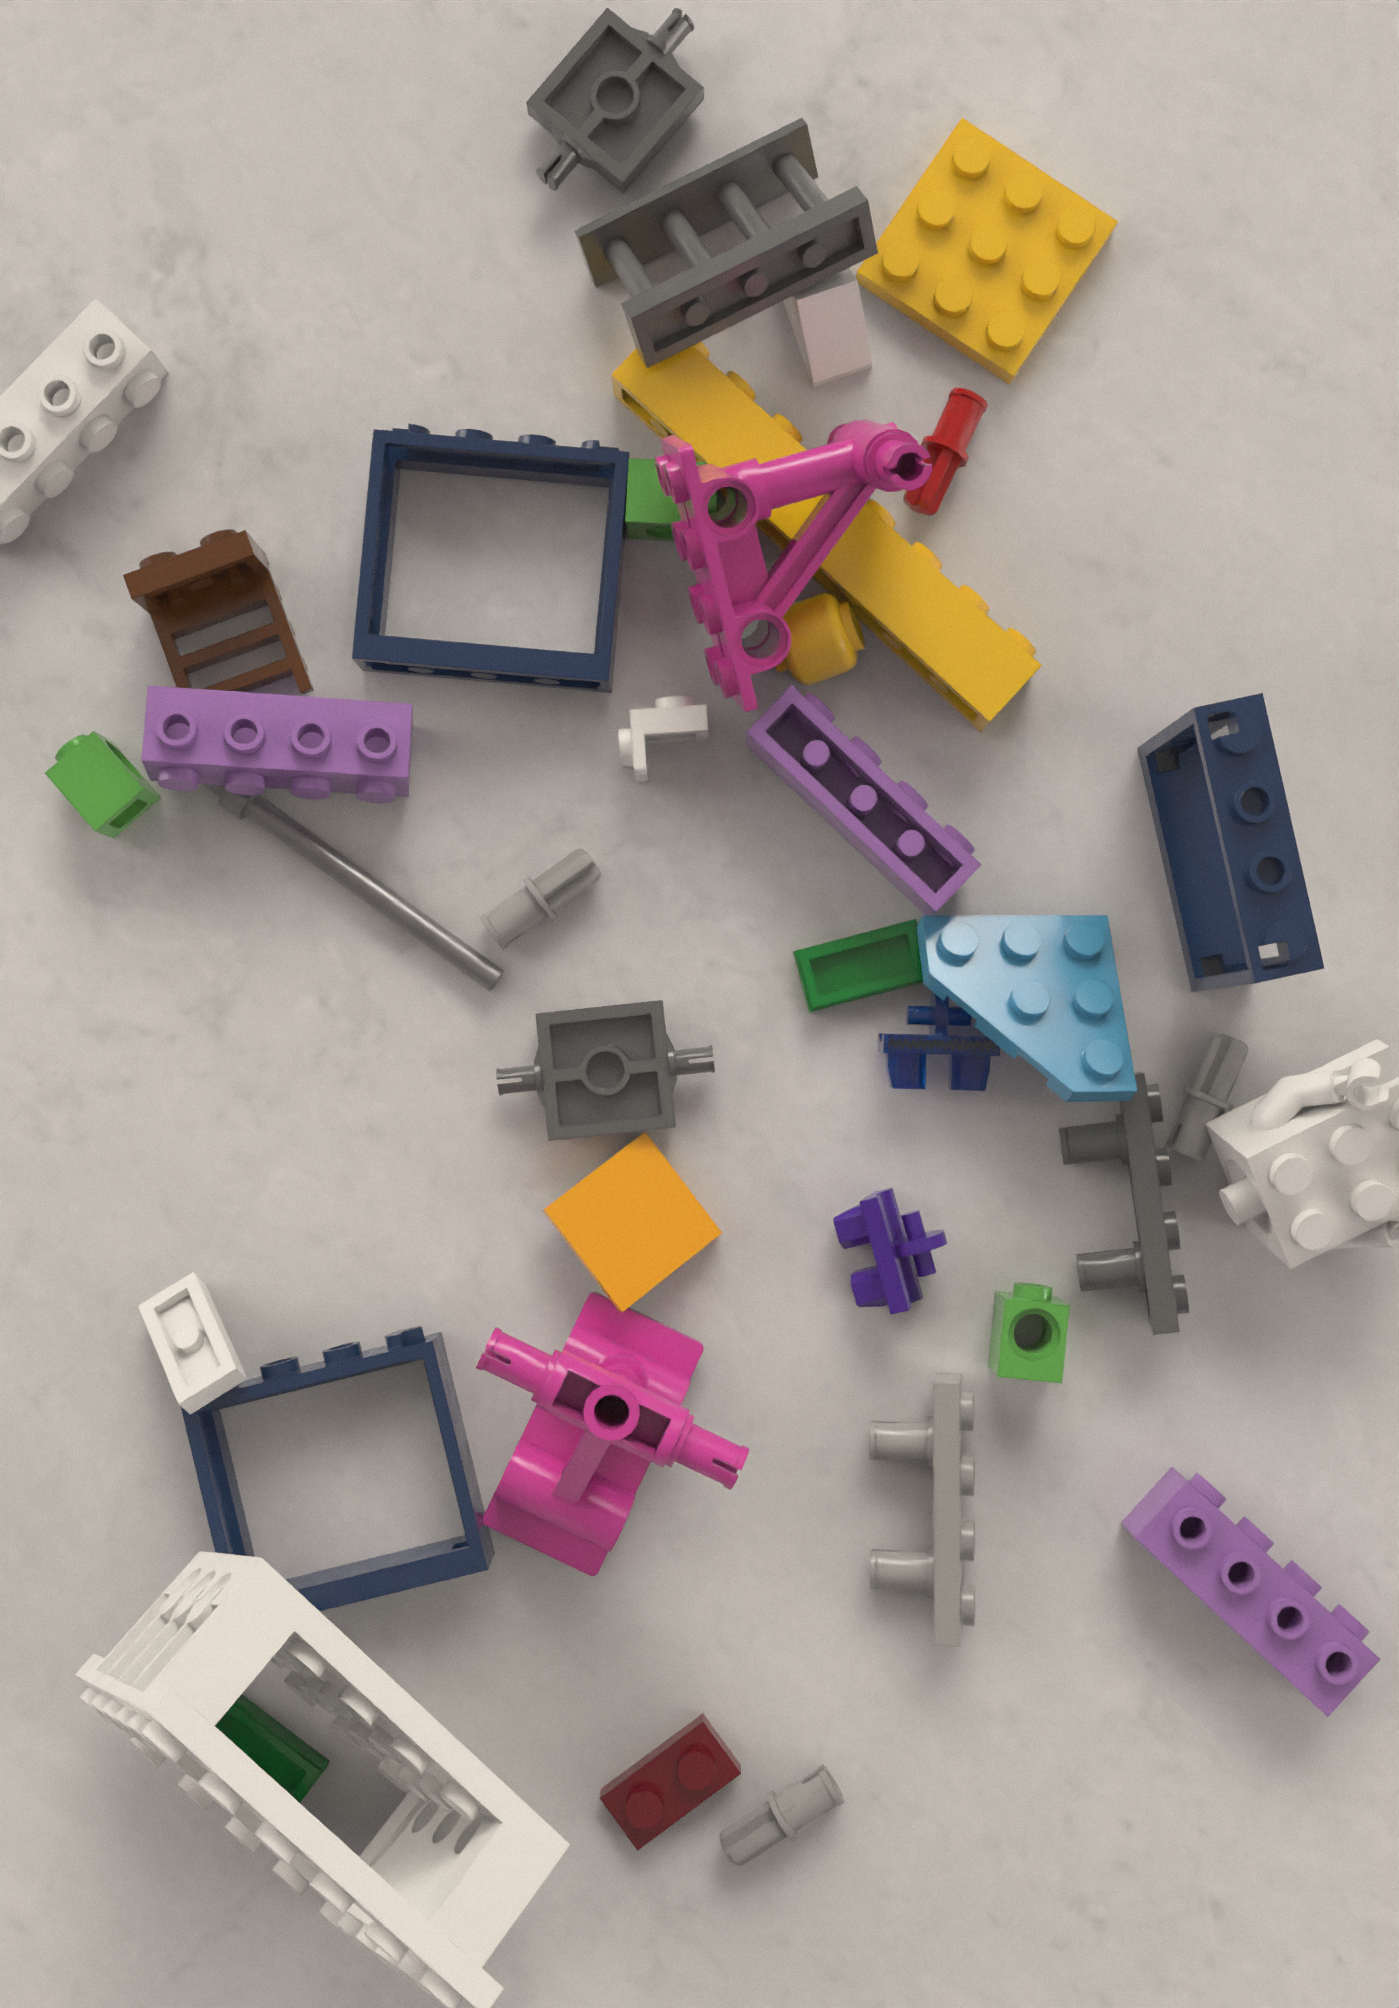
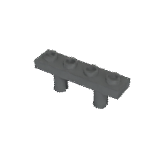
M1134 1072L1137 1092L1130 1101H1119L1121 1114H1116V1121L1059 1128L1064 1165L1121 1159L1122 1165H1128L1138 1241H1133V1248L1076 1254L1080 1290L1084 1292L1139 1286V1291L1146 1294L1149 1323L1153 1335L1180 1332L1177 1314L1189 1313V1303L1184 1274L1172 1276L1169 1250H1178L1181 1247L1176 1212H1163L1160 1187L1172 1185L1168 1152L1166 1147L1155 1148L1151 1123L1163 1122L1161 1097L1158 1084L1146 1085L1145 1073Z

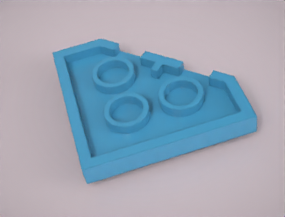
M922 915L917 925V936L923 984L943 1001L949 997L977 1020L974 1027L1014 1060L1019 1055L1048 1079L1046 1086L1065 1102L1130 1101L1137 1092L1108 915Z

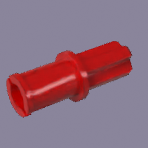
M955 387L951 390L948 396L949 400L932 436L924 437L921 446L930 454V457L923 459V462L932 464V472L923 486L915 490H906L903 496V502L918 514L933 516L937 513L957 468L965 467L969 459L965 451L982 414L986 412L988 404L983 397L965 388Z

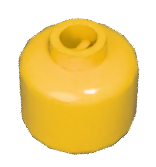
M826 592L792 604L782 617L791 631V647L786 658L775 667L779 673L789 670L794 679L804 686L818 683L853 669L857 664L858 651L865 649L866 645L862 628L852 603L849 600L841 603L834 594Z

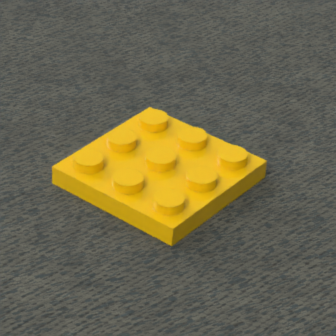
M961 118L876 242L878 254L864 260L857 270L856 279L859 285L1010 385L1112 235L1118 221L964 118Z

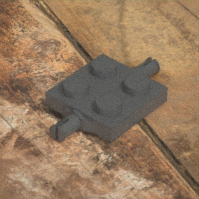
M607 7L526 102L528 115L549 131L559 144L542 166L536 170L537 175L544 184L548 183L549 188L556 191L579 163L597 171L624 194L704 100V87L679 67L672 54L686 36L694 30V24L686 13L682 17V10L674 8L671 15L653 35H650L648 32L632 28Z
M663 1000L536 1013L538 1049L534 1065L497 1068L496 1078L497 1080L522 1078L521 1082L497 1084L500 1096L509 1093L537 1091V1095L546 1112L548 1141L675 1128L673 1093L677 1076L706 1072L715 1073L714 1061L688 1062L690 1059L713 1057L712 1045H709V1047L674 1050V1046L666 1033Z

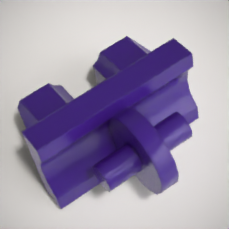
M892 1187L873 1192L859 1201L860 1204L840 1213L833 1219L837 1237L843 1249L871 1243L877 1264L855 1270L850 1274L856 1305L858 1307H882L888 1305L890 1315L909 1311L911 1303L923 1298L918 1277H925L936 1273L931 1250L947 1244L944 1230L925 1232L919 1210L900 1216Z

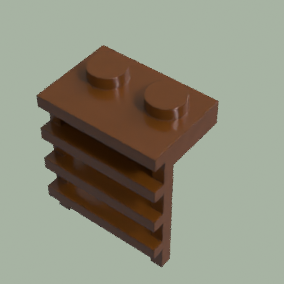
M226 529L211 533L200 540V547L178 555L175 552H161L151 555L139 563L140 569L123 575L131 599L151 616L176 687L193 689L188 674L281 640L286 658L202 689L249 692L294 675L300 693L302 695L314 691L307 672L306 662L301 656L294 637L295 632L292 624L288 620L283 607L280 591L275 585L269 569V561L266 553L246 530L237 533L236 530ZM268 605L274 622L183 656L180 655L175 639Z

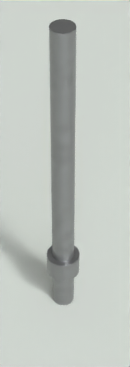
M202 784L220 797L219 805L240 820L247 816L488 991L495 987L504 974V970L262 797V794L239 795L227 791L224 785Z

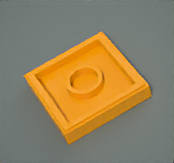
M643 1132L542 1210L619 1312L625 1311L722 1234L721 1230L646 1132Z

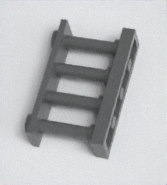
M803 118L574 230L590 278L595 287L597 288L619 277L632 298L622 302L621 305L637 353L647 368L878 254L869 202L860 189L855 186L828 200L814 182V179L818 178L808 125ZM789 192L804 212L770 228L756 208ZM733 221L747 241L713 257L699 236ZM676 249L689 270L655 286L642 265Z

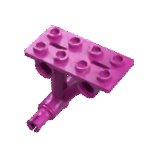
M866 419L854 420L835 427L829 434L827 445L761 464L754 458L723 468L712 464L697 466L692 445L674 435L660 439L664 455L654 458L656 472L664 496H671L673 503L677 504L681 518L680 521L671 523L672 533L681 561L687 560L696 576L697 584L689 586L688 593L697 623H704L708 635H711L713 646L704 649L709 674L714 686L720 685L724 698L733 697L744 712L758 709L750 675L770 670L779 665L788 655L791 647V631L782 617L876 488L886 492L901 491L903 489L915 490L923 486L929 479L932 472V464L923 462V459L930 457L929 452L919 445L918 441L910 433L898 429L894 422L880 424ZM726 487L727 500L720 511L708 514L710 497L716 490ZM823 495L767 573L755 525L756 521L771 517V510ZM758 620L756 630L750 636L741 638L744 629L750 623Z
M591 1292L588 1295L562 1352L555 1349L553 1354L550 1355L495 1327L476 1368L481 1371L485 1370L533 1393L531 1401L537 1404L482 1518L484 1525L589 1576H595L598 1574L608 1551L611 1552L625 1525L635 1500V1494L650 1462L661 1467L665 1465L672 1467L674 1462H677L723 1484V1487L729 1490L733 1488L738 1479L736 1472L738 1469L742 1471L749 1448L744 1445L739 1446L694 1424V1416L689 1414L690 1410L681 1406L689 1388L691 1376L704 1350L703 1344L700 1341L629 1307L625 1311L619 1312L608 1297L598 1292Z

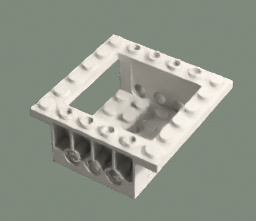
M200 1551L105 1658L93 1654L75 1674L88 1687L79 1698L107 1723H112L120 1731L124 1730L130 1735L131 1739L128 1742L156 1767H159L166 1758L185 1774L177 1783V1786L206 1811L214 1801L226 1810L232 1818L224 1828L251 1852L255 1853L263 1844L280 1860L272 1868V1871L301 1896L309 1886L326 1900L318 1912L346 1937L353 1939L366 1951L369 1950L380 1961L390 1965L405 1979L409 1978L428 1995L431 1994L446 2008H457L461 2001L472 2008H491L504 1988L484 1971L482 1967L570 1844L263 1558ZM269 1661H272L280 1668L285 1667L290 1671L284 1683L303 1701L312 1707L317 1703L327 1712H334L338 1715L331 1723V1726L345 1740L359 1750L365 1747L379 1758L382 1756L384 1759L377 1768L392 1783L408 1793L360 1856L356 1855L215 1727Z

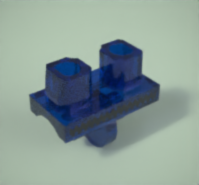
M931 992L930 1006L907 1005L906 1010L907 1025H929L930 1035L878 1033V1052L886 1053V1071L889 1088L926 1089V1054L949 1055L948 1089L985 1091L990 1072V1057L1000 1056V1047L987 1036L947 1035L948 1026H971L972 1016L961 1007H949L948 997L943 1001L933 992Z

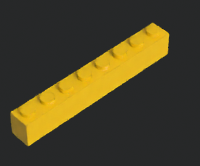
M702 341L649 368L646 367L635 349L611 374L614 397L660 439L674 435L691 444L696 462H706V464L723 468L756 458L758 463L761 464L807 450L800 444L803 441L800 432L788 419L778 413L771 417L754 402L756 394L741 376L733 371H728L725 375L707 359L710 353ZM722 487L718 489V492L727 499V488ZM823 495L771 510V517L756 521L755 525L784 551ZM868 499L812 578L827 592L834 594L841 603L849 600L855 609L859 621L979 732H982L1042 666L1033 657L1036 654V650L1031 642L1017 630L1009 627L1004 631L987 615L989 607L977 592L963 584L957 588L940 572L943 566L937 556L919 542H914L911 546L893 529L896 523L890 513L875 500Z

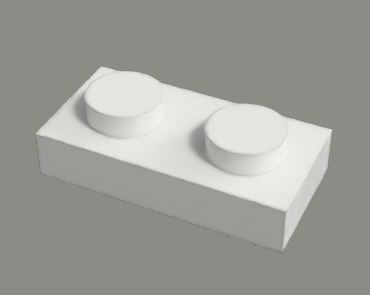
M195 1272L138 1306L177 1402L189 1414L194 1413L247 1380V1376L208 1288Z

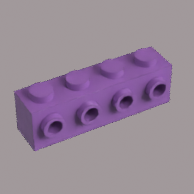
M148 685L141 761L150 781H158L159 786L174 791H194L198 789L199 784L224 785L227 791L239 795H260L264 793L265 788L291 790L292 795L304 799H325L330 796V792L356 794L357 799L368 803H390L395 800V796L409 797L413 704Z
M791 685L746 732L745 745L924 915L936 913L982 865L971 855L975 851L974 847L951 825L947 824L944 828L940 826L925 811L928 808V804L914 788L902 780L896 784L878 767L882 763L881 759L864 741L856 736L850 740L832 723L836 719L834 714L819 698L810 692L803 696Z
M1171 1467L1123 1519L1121 1524L1181 1582L1318 1709L1329 1717L1380 1661V1658L1362 1642L1370 1631L1340 1604L1330 1613L1314 1597L1322 1587L1293 1560L1284 1568L1277 1564L1267 1554L1268 1550L1275 1543L1245 1516L1235 1525L1223 1514L1219 1508L1227 1499L1198 1472L1188 1481Z

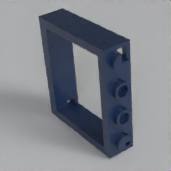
M409 423L408 429L392 428V431L373 429L352 659L362 671L612 693L626 538L625 518L630 453L628 451H619V448L600 446L599 440H588L582 442L581 447L556 445L554 439L534 434L519 436L518 442L493 440V436L490 433L476 429H460L455 432V436L430 434L427 428ZM400 470L608 487L609 494L594 654L386 636L385 630Z
M1263 693L1194 707L1137 748L1191 992L1255 984L1325 969ZM1170 751V754L1174 753L1177 769L1159 773L1155 754ZM1277 944L1279 955L1266 958L1260 957L1259 946ZM1219 954L1223 973L1204 977L1200 958Z
M422 1326L411 1327L385 1335L386 1346L362 1351L360 1341L350 1342L323 1350L324 1361L300 1366L297 1356L273 1361L260 1366L262 1376L243 1381L194 1413L189 1414L181 1407L215 1553L255 1557L220 1409L423 1360L465 1535L285 1580L316 1609L323 1611L488 1570L495 1552L489 1527L484 1525L482 1520L485 1510L442 1332L424 1336Z

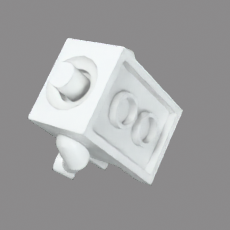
M1376 1039L1309 1073L1285 1076L1268 1093L1205 1123L1229 1183V1186L1219 1191L1221 1201L1227 1213L1235 1224L1245 1223L1247 1230L1290 1269L1328 1250L1394 1247L1397 1240H1399V1220L1395 1219V1217L1399 1216V1072L1388 1045Z

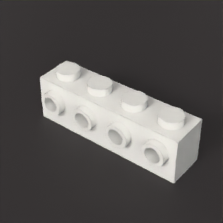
M97 298L78 315L0 396V546L3 543L14 541L25 531L30 521L29 516L46 498H53L68 487L74 475L73 471L90 453L101 451L113 440L117 433V425L135 407L140 408L148 404L158 393L161 387V380L169 373L151 349Z

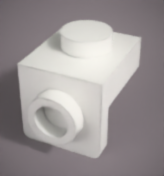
M669 696L656 699L655 708L629 710L631 728L619 729L621 767L634 766L636 782L649 781L646 745L708 740L707 704L693 705V698L690 696Z

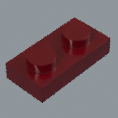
M702 1713L601 1788L600 1800L638 1851L741 1774V1764Z

